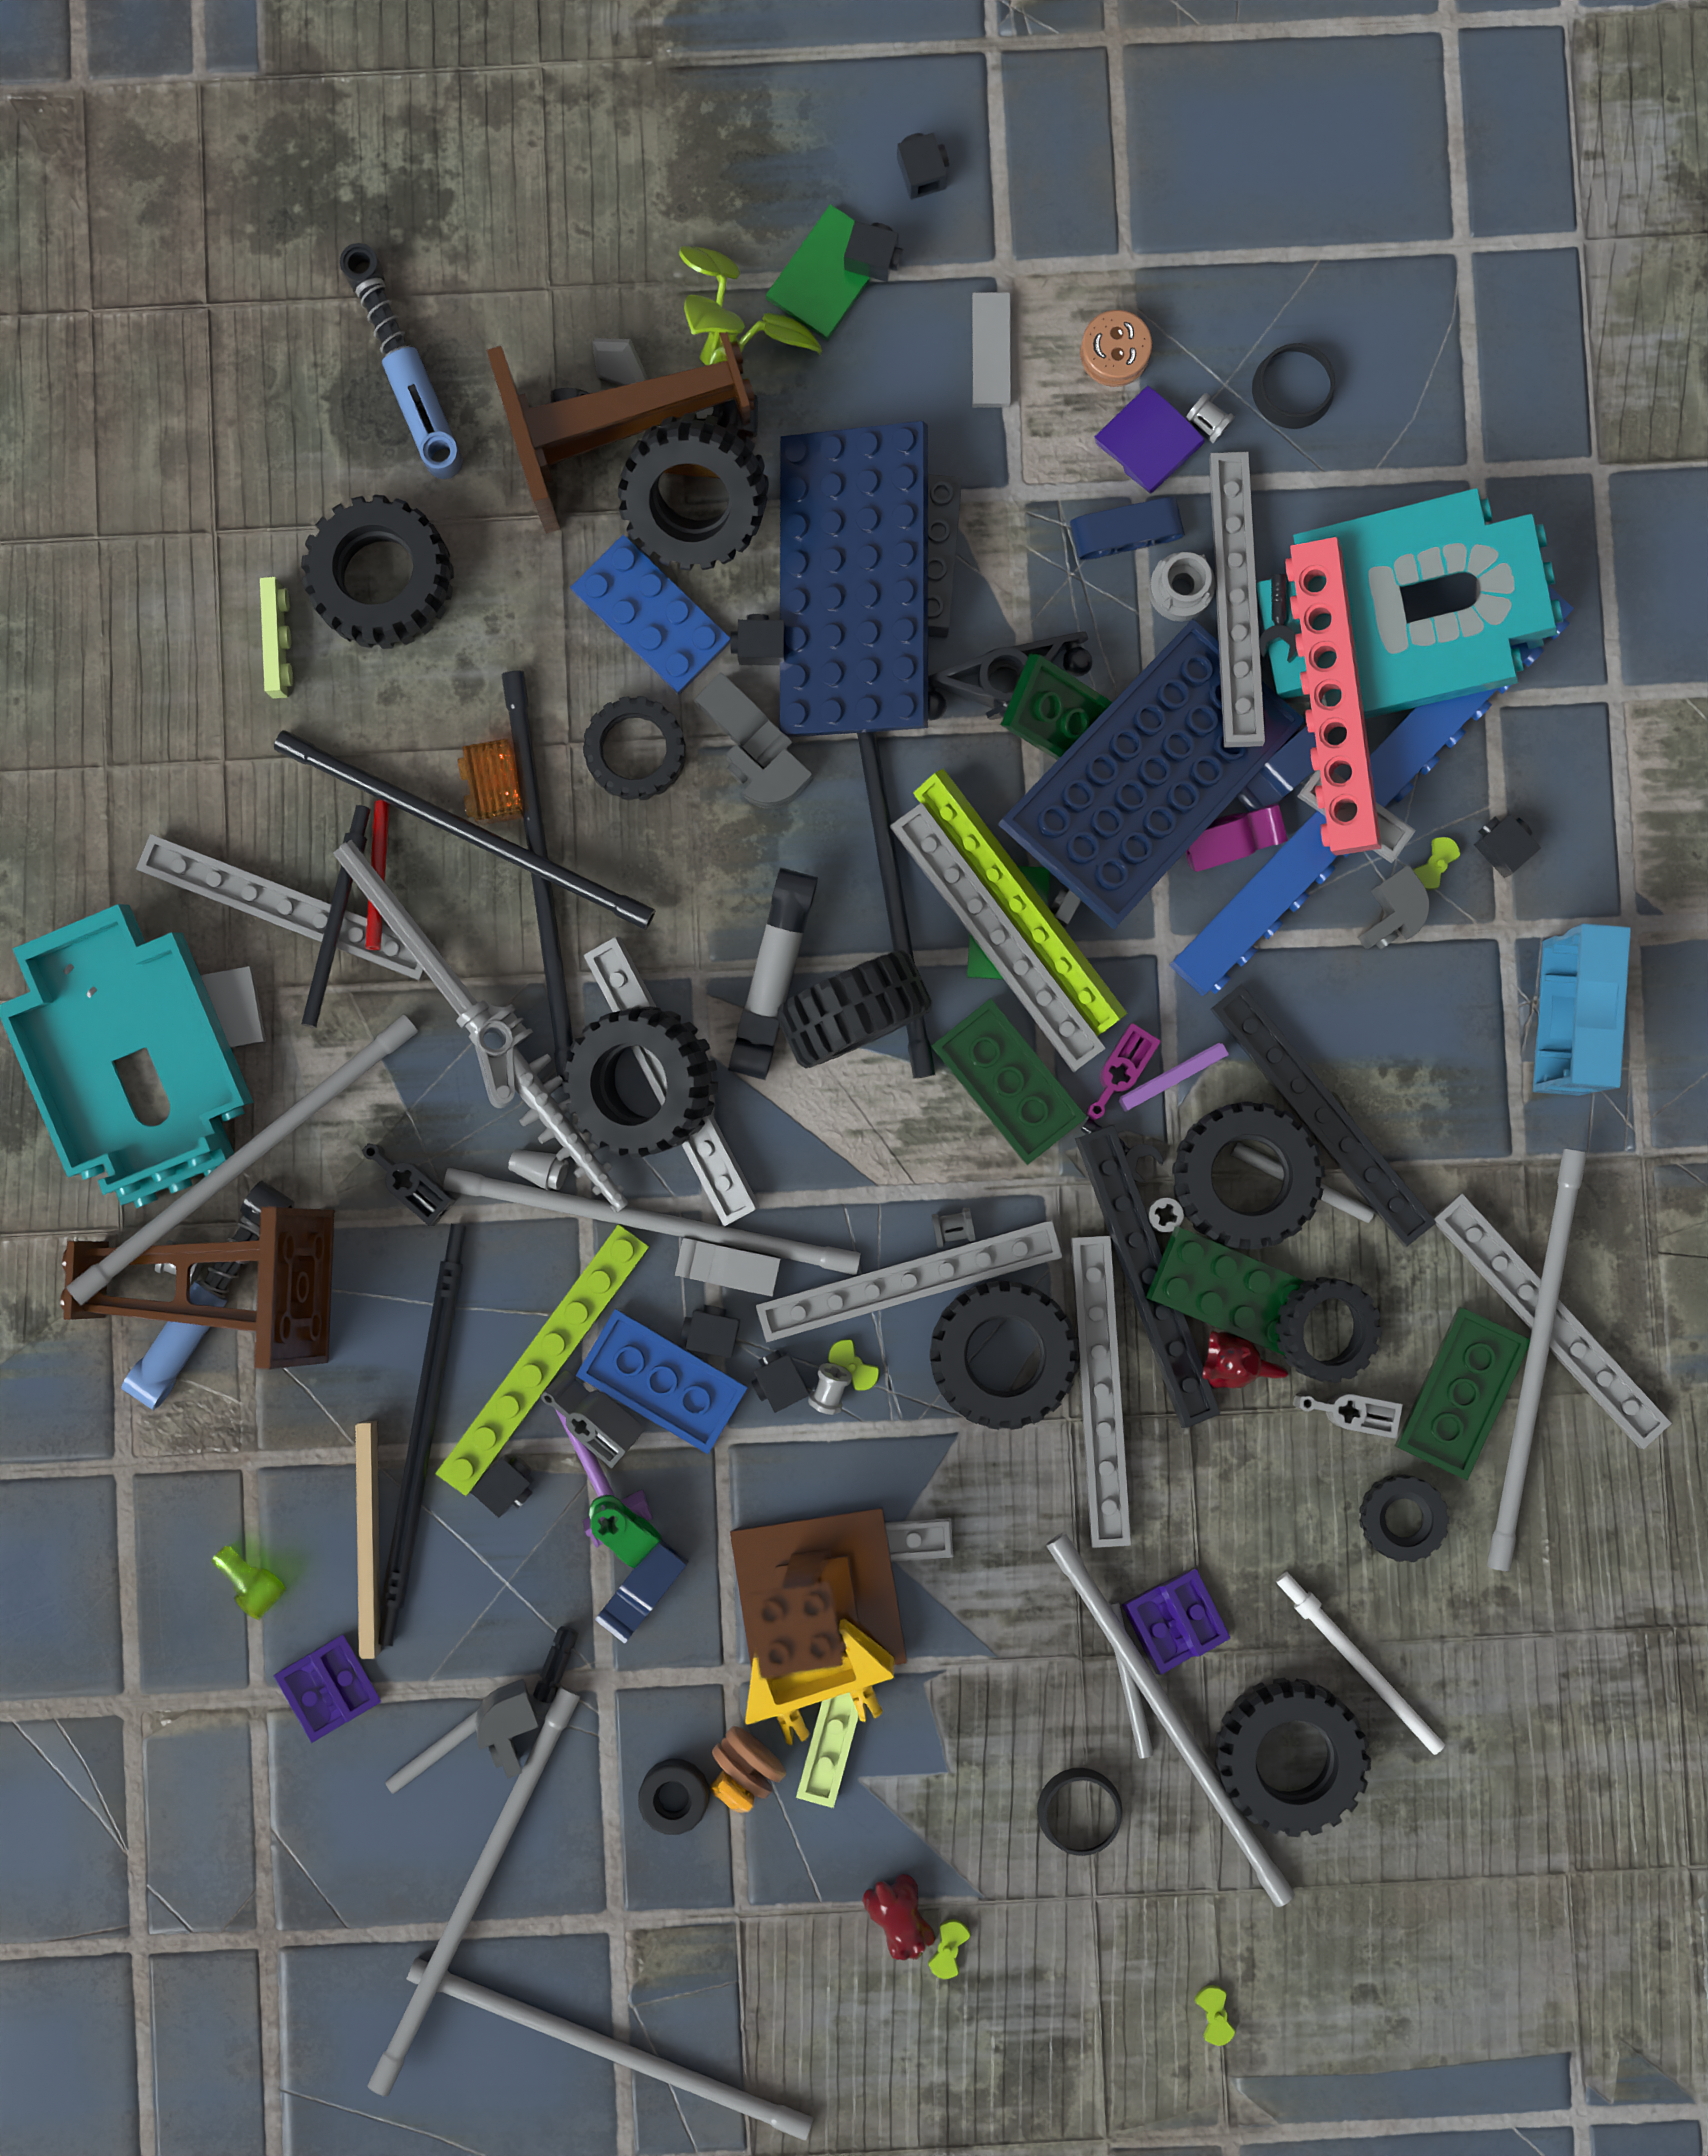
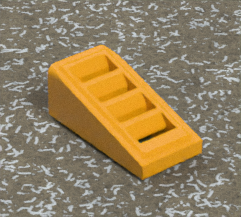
M724 1770L721 1771L710 1785L711 1793L733 1811L738 1813L749 1812L754 1805L755 1795L740 1786Z

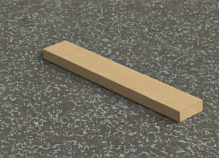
M362 1421L356 1425L359 1657L361 1659H372L381 1653V1645L378 1644L381 1627L377 1421Z

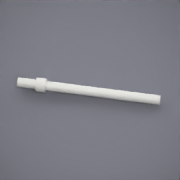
M1288 1572L1283 1573L1276 1580V1583L1295 1602L1294 1608L1304 1619L1309 1618L1433 1755L1439 1753L1445 1746L1443 1741L1320 1608L1322 1603L1312 1592L1306 1593Z

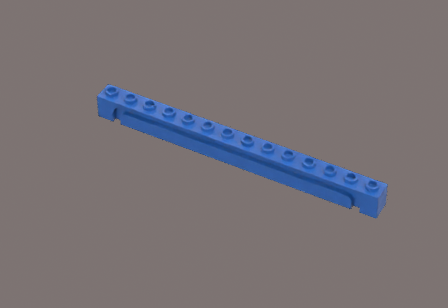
M1548 586L1550 599H1559L1563 622L1556 623L1558 635L1550 636L1555 640L1570 624L1565 618L1574 608L1552 587ZM1527 642L1511 646L1512 649L1519 648L1522 663L1527 667L1544 651L1541 647L1529 649ZM1511 685L1415 707L1370 754L1376 802L1382 807H1385L1392 799L1399 803L1414 787L1409 781L1418 772L1425 776L1440 760L1435 754L1442 746L1446 744L1451 748L1466 733L1462 728L1463 724L1470 717L1477 721L1492 706L1487 699L1496 690L1503 694ZM1316 811L1169 964L1201 996L1205 995L1209 990L1216 994L1231 979L1226 972L1235 963L1242 967L1257 952L1252 945L1262 935L1268 940L1282 926L1283 922L1279 917L1288 908L1295 912L1306 901L1309 895L1305 890L1315 880L1319 885L1322 884L1336 869L1331 863L1337 856L1330 851V846H1323L1321 824H1325L1327 821L1326 816L1319 811Z

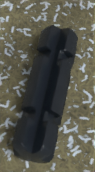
M563 1626L557 1630L553 1641L555 1646L550 1648L540 1674L542 1680L537 1682L533 1697L546 1703H551L554 1700L558 1689L556 1684L561 1682L571 1655L569 1650L574 1648L578 1637V1632Z

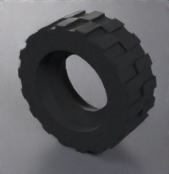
M1397 1474L1394 1477L1389 1475L1384 1477V1480L1375 1482L1371 1486L1372 1489L1365 1493L1363 1504L1359 1508V1513H1361L1359 1524L1363 1528V1536L1377 1552L1398 1562H1417L1420 1558L1426 1559L1431 1556L1430 1553L1441 1547L1442 1544L1440 1543L1443 1538H1446L1448 1533L1447 1524H1450V1516L1447 1515L1446 1510L1448 1507L1446 1502L1440 1497L1442 1496L1440 1492L1433 1488L1430 1483L1405 1474ZM1399 1499L1414 1501L1422 1511V1525L1414 1535L1409 1537H1398L1391 1533L1386 1526V1511L1394 1501Z

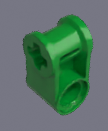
M602 1495L592 1501L589 1507L592 1534L628 1566L636 1568L661 1542L662 1537L657 1529L646 1519L634 1513L618 1498L612 1495Z

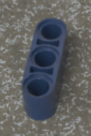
M1164 497L1090 513L1070 521L1078 560H1091L1179 540L1185 536L1176 497Z

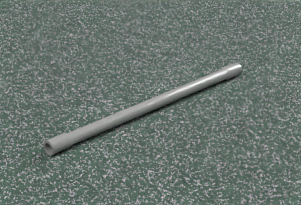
M404 1014L378 1034L372 1043L100 1263L91 1266L70 1283L66 1289L80 1305L84 1304L106 1286L112 1277L387 1054L393 1053L413 1037L418 1031L412 1022Z
M1563 1148L1552 1225L1496 1529L1492 1535L1487 1562L1488 1567L1496 1570L1510 1571L1516 1542V1525L1576 1199L1582 1183L1587 1152Z
M454 1168L447 1169L443 1189L447 1191L510 1201L819 1265L824 1269L853 1275L857 1274L861 1255L860 1252L841 1248L821 1247L625 1206L619 1212H614L609 1202L551 1190L547 1191L532 1186L488 1178L482 1174Z
M1064 1532L1057 1535L1046 1544L1050 1553L1063 1573L1071 1580L1256 1871L1258 1880L1274 1905L1281 1907L1289 1903L1295 1897V1893L1278 1866L1272 1862L1239 1808L1230 1798L1218 1775L1088 1573L1081 1556L1067 1534Z
M559 1687L545 1716V1723L522 1768V1773L519 1775L397 2030L387 2050L382 2054L367 2085L370 2090L379 2095L389 2096L404 2065L405 2056L544 1767L561 1732L566 1728L581 1696L568 1688Z
M416 1957L406 1980L419 1984L429 1962ZM448 1970L437 1990L438 1993L448 1994L770 2124L777 2130L802 2140H806L813 2122L812 2116L784 2105H776L463 1979L451 1974Z

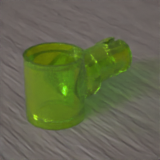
M229 1545L223 1547L211 1560L234 1584L233 1590L237 1593L234 1597L236 1603L244 1612L256 1620H260L287 1591L284 1584L272 1572L265 1568L258 1570L255 1566L251 1568Z

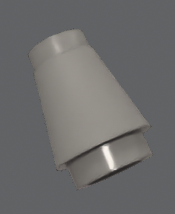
M515 1149L510 1157L508 1168L510 1171L549 1191L552 1188L556 1190L561 1189L567 1177L569 1163L566 1160L560 1161L556 1154Z

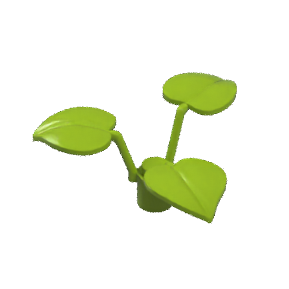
M681 246L679 255L689 267L700 273L716 276L719 282L716 302L699 295H688L684 302L685 315L692 334L709 332L699 357L705 365L723 362L720 353L719 332H727L730 342L737 340L741 353L746 343L758 331L763 330L775 340L811 349L821 355V346L804 325L790 317L775 313H765L762 318L763 321H757L738 340L737 335L743 332L745 325L735 313L722 308L727 278L738 279L740 275L737 265L726 255L715 250L703 247Z

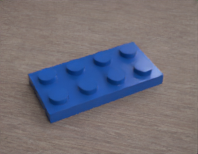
M624 534L570 587L571 591L678 695L730 644V637Z
M618 1309L613 1311L575 1375L706 1454H709L748 1388V1386Z

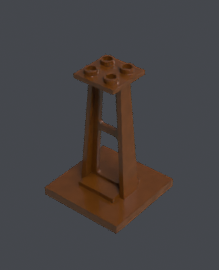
M719 332L720 353L723 362L530 408L525 394H518L502 345L486 350L530 493L546 534L561 530L546 484L553 481L548 466L642 433L653 425L658 427L663 419L675 416L678 420L683 418L685 413H697L735 399L743 426L750 424V411L755 410L753 402L755 397L749 378L742 379L740 375L744 374L742 366L744 362L737 340L730 342L727 332Z
M261 1207L260 1241L158 1245L149 1247L128 1265L173 1264L176 1267L175 1298L171 1302L108 1296L106 1285L84 1304L80 1305L66 1287L91 1266L100 1263L118 1247L109 1248V1241H67V1249L64 1251L62 1258L63 1269L66 1271L65 1288L61 1293L60 1299L61 1307L64 1310L63 1319L105 1318L106 1314L253 1331L256 1332L254 1369H277L328 1363L335 1210ZM259 1261L257 1310L197 1305L191 1302L189 1296L191 1267L195 1263Z
M883 1507L730 1531L751 1671L756 1648L760 1679L843 1667L842 1653L846 1654V1645L839 1631L840 1620L842 1619L849 1621L892 1655L895 1660L894 1665L907 1663Z

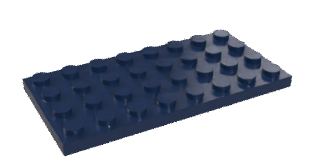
M924 421L780 436V620H784V662L780 663V731L787 737L928 728V425Z
M1192 619L1002 818L998 825L1112 929H1115L1301 726L1305 719L1261 680L1265 738L1263 746L1224 747L1219 641Z

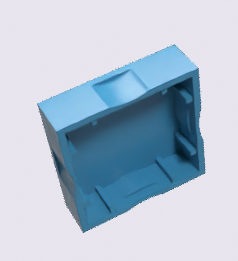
M1581 924L1569 929L1563 936L1555 935L1543 941L1533 1092L1580 1096L1620 1087L1630 927Z

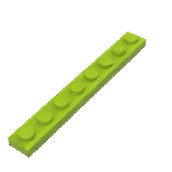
M944 768L935 772L913 794L924 805L1095 1035L1099 1036L1128 1013Z
M620 1224L616 1226L435 1473L463 1495L468 1496L471 1490L481 1479L650 1246Z

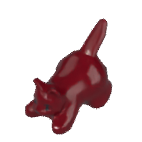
M1211 1331L1208 1357L1203 1369V1379H1210V1386L1214 1388H1243L1260 1376L1268 1378H1285L1288 1376V1371L1285 1368L1261 1359L1260 1353L1252 1342L1225 1331L1219 1333Z
M906 1874L898 1875L896 1881L891 1886L883 1881H878L876 1883V1890L872 1888L866 1890L862 1898L865 1910L868 1911L870 1918L884 1929L889 1953L893 1959L897 1960L918 1959L925 1951L926 1946L933 1945L936 1939L933 1929L918 1912V1885L911 1876Z

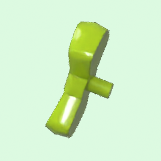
M1446 837L1434 838L1432 840V855L1428 858L1426 864L1412 869L1426 890L1438 889L1441 873L1447 869L1448 864L1460 857V851L1456 842Z
M841 1339L831 1346L828 1355L829 1363L842 1366L851 1373V1380L855 1390L866 1391L876 1385L879 1379V1367L864 1364L856 1356L855 1344L852 1339Z
M956 1919L947 1920L940 1924L941 1941L938 1945V1951L928 1961V1966L933 1974L941 1979H949L959 1974V1967L956 1961L958 1949L961 1944L971 1937L968 1927Z
M1207 1985L1200 1989L1195 1996V2002L1206 2011L1208 2021L1203 2038L1213 2045L1222 2046L1231 2041L1235 2035V2029L1227 2020V2012L1224 2008L1227 1992L1219 1986Z

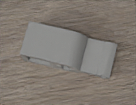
M683 1238L675 1276L773 1297L781 1258Z
M1337 1393L1328 1402L1314 1400L1311 1396L1305 1394H1297L1293 1402L1294 1406L1304 1411H1311L1313 1409L1326 1411L1328 1419L1333 1424L1342 1428L1394 1439L1397 1437L1403 1405L1351 1393ZM1348 1402V1406L1354 1408V1414L1347 1415L1344 1421V1415L1339 1414L1338 1409L1340 1406H1346ZM1367 1413L1384 1416L1386 1420L1368 1417Z

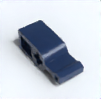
M1307 726L1276 752L1238 793L1236 797L1249 811L1278 803L1314 772L1310 749L1317 747L1315 732L1309 733Z
M661 1540L646 1558L633 1569L595 1620L623 1643H626L685 1568L688 1560Z

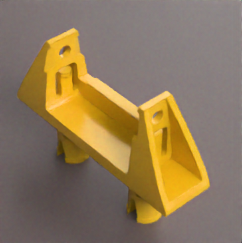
M846 1619L840 1620L839 1627L840 1634L846 1645V1654L842 1653L843 1667L760 1679L755 1648L745 1723L748 1725L777 1716L786 1743L793 1745V1728L801 1742L810 1735L798 1708L845 1693H850L860 1721L866 1722L867 1710L865 1703L874 1718H877L882 1714L883 1710L878 1703L872 1685L894 1678V1657Z

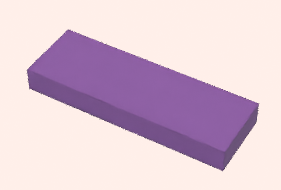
M1219 1042L1119 1097L1120 1100L1118 1102L1123 1111L1126 1112L1229 1054L1223 1043L1220 1044Z

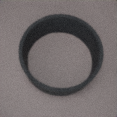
M1302 343L1287 344L1274 350L1258 366L1252 382L1253 399L1260 413L1271 423L1288 429L1308 427L1319 421L1330 408L1334 397L1335 374L1329 359L1317 348ZM1285 352H1301L1312 356L1320 362L1329 376L1331 386L1325 401L1316 409L1301 414L1289 413L1275 406L1268 398L1263 383L1265 368L1272 357Z
M1071 1768L1055 1775L1043 1788L1037 1807L1038 1821L1045 1836L1059 1849L1072 1855H1092L1105 1849L1116 1837L1122 1819V1803L1117 1789L1103 1774L1088 1768ZM1074 1781H1089L1101 1786L1110 1794L1116 1806L1117 1823L1113 1832L1104 1842L1090 1849L1076 1850L1062 1846L1051 1834L1047 1823V1809L1053 1795L1061 1787Z

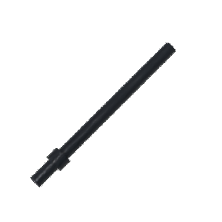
M356 805L350 831L345 833L343 843L352 840L359 851L364 854L367 838L364 835L371 809L366 806ZM342 864L301 1025L310 1028L317 1027L353 883L352 877Z

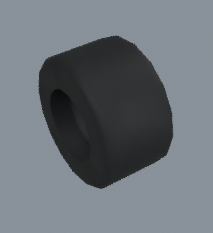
M667 1759L655 1764L646 1773L638 1792V1807L643 1820L653 1830L665 1835H680L692 1830L702 1820L709 1802V1786L705 1775L695 1764L683 1759ZM669 1782H678L688 1791L689 1801L679 1811H669L659 1801L660 1789Z

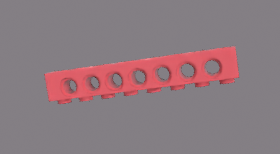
M1337 537L1290 546L1292 558L1285 559L1288 580L1289 582L1295 581L1297 594L1296 596H1291L1290 601L1294 620L1300 619L1302 632L1296 634L1295 639L1298 656H1305L1307 671L1301 672L1300 677L1303 694H1310L1312 709L1306 710L1305 714L1308 732H1315L1317 747L1311 748L1310 752L1313 770H1320L1322 785L1316 786V798L1318 808H1325L1327 823L1321 824L1323 846H1330V851L1335 856L1382 849L1342 546ZM1316 576L1327 578L1326 585L1321 591H1308V583L1312 578ZM1318 615H1331V624L1326 629L1320 631L1313 629V621ZM1327 651L1335 652L1337 659L1333 666L1326 669L1318 667V658L1321 654ZM1331 689L1340 690L1342 698L1337 705L1332 707L1323 705V696L1327 691ZM1333 728H1346L1347 736L1341 744L1331 745L1328 743V734ZM1338 766H1351L1352 775L1348 781L1344 783H1335L1333 781V772ZM1345 803H1354L1357 806L1356 816L1348 822L1340 821L1338 819L1339 808Z

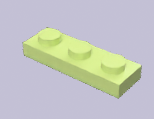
M275 577L260 578L264 691L272 698H288L287 686H292L293 684L292 667L290 663H286V649L291 648V633L289 626L284 625V611H289L290 608L289 593L287 588H283L282 584Z
M850 1693L821 1702L796 1798L834 1808L858 1720V1712Z

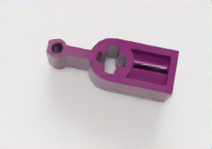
M1270 804L1247 813H1236L1215 819L1185 851L1189 867L1195 872L1244 858L1255 853L1256 850L1288 841L1279 804Z
M1133 1023L1127 1026L1101 1068L1099 1077L1104 1090L1097 1101L1087 1108V1117L1092 1120L1100 1118L1105 1112L1104 1106L1112 1093H1121L1133 1086L1161 1041ZM1138 1040H1141L1131 1058L1127 1059ZM1122 1066L1125 1069L1123 1076L1127 1078V1081H1120L1115 1085L1111 1082L1113 1075L1109 1072V1069L1115 1070ZM1094 1107L1098 1109V1114L1093 1112Z

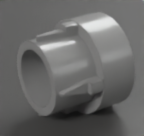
M1191 552L1171 554L1158 563L1151 576L1148 589L1150 601L1156 611L1167 619L1173 621L1192 620L1201 615L1211 602L1215 593V576L1211 567L1206 562L1204 554L1200 556ZM1176 579H1185L1190 583L1192 592L1188 595H1180L1173 590L1172 582Z

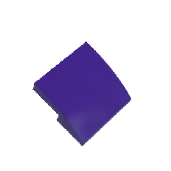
M1148 385L1094 436L1097 446L1123 466L1125 474L1150 494L1205 443L1204 438L1172 405Z
M1196 1568L1171 1578L1121 1604L1155 1674L1162 1675L1191 1657H1199L1231 1639Z
M343 1634L273 1675L311 1743L381 1702Z

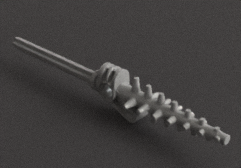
M352 840L343 843L339 849L333 852L334 856L460 1017L456 1022L462 1029L466 1027L471 1033L469 1038L475 1045L490 1103L496 1108H505L512 1101L516 1090L531 1108L519 1120L522 1126L540 1119L547 1127L538 1137L540 1143L543 1144L555 1137L563 1146L556 1154L560 1161L571 1156L579 1165L574 1174L578 1178L586 1174L596 1185L592 1189L596 1195L602 1193L611 1203L610 1207L614 1212H619L629 1203L622 1194L624 1188L621 1184L615 1185L608 1175V1172L612 1169L611 1165L608 1162L601 1165L593 1154L599 1147L592 1142L587 1145L579 1135L581 1131L576 1126V1123L571 1124L565 1114L568 1112L566 1104L571 1103V1099L568 1098L557 1104L551 1096L562 1084L563 1079L557 1076L543 1084L537 1077V1074L551 1061L550 1056L546 1054L528 1064L517 1049L534 1032L531 1028L525 1029L522 1025L524 1021L522 1017L518 1019L515 1016V1007L512 1004L507 1007H497L484 1000L477 1002ZM488 1033L498 1034L503 1040V1047L499 1049L489 1048L485 1044L483 1036Z

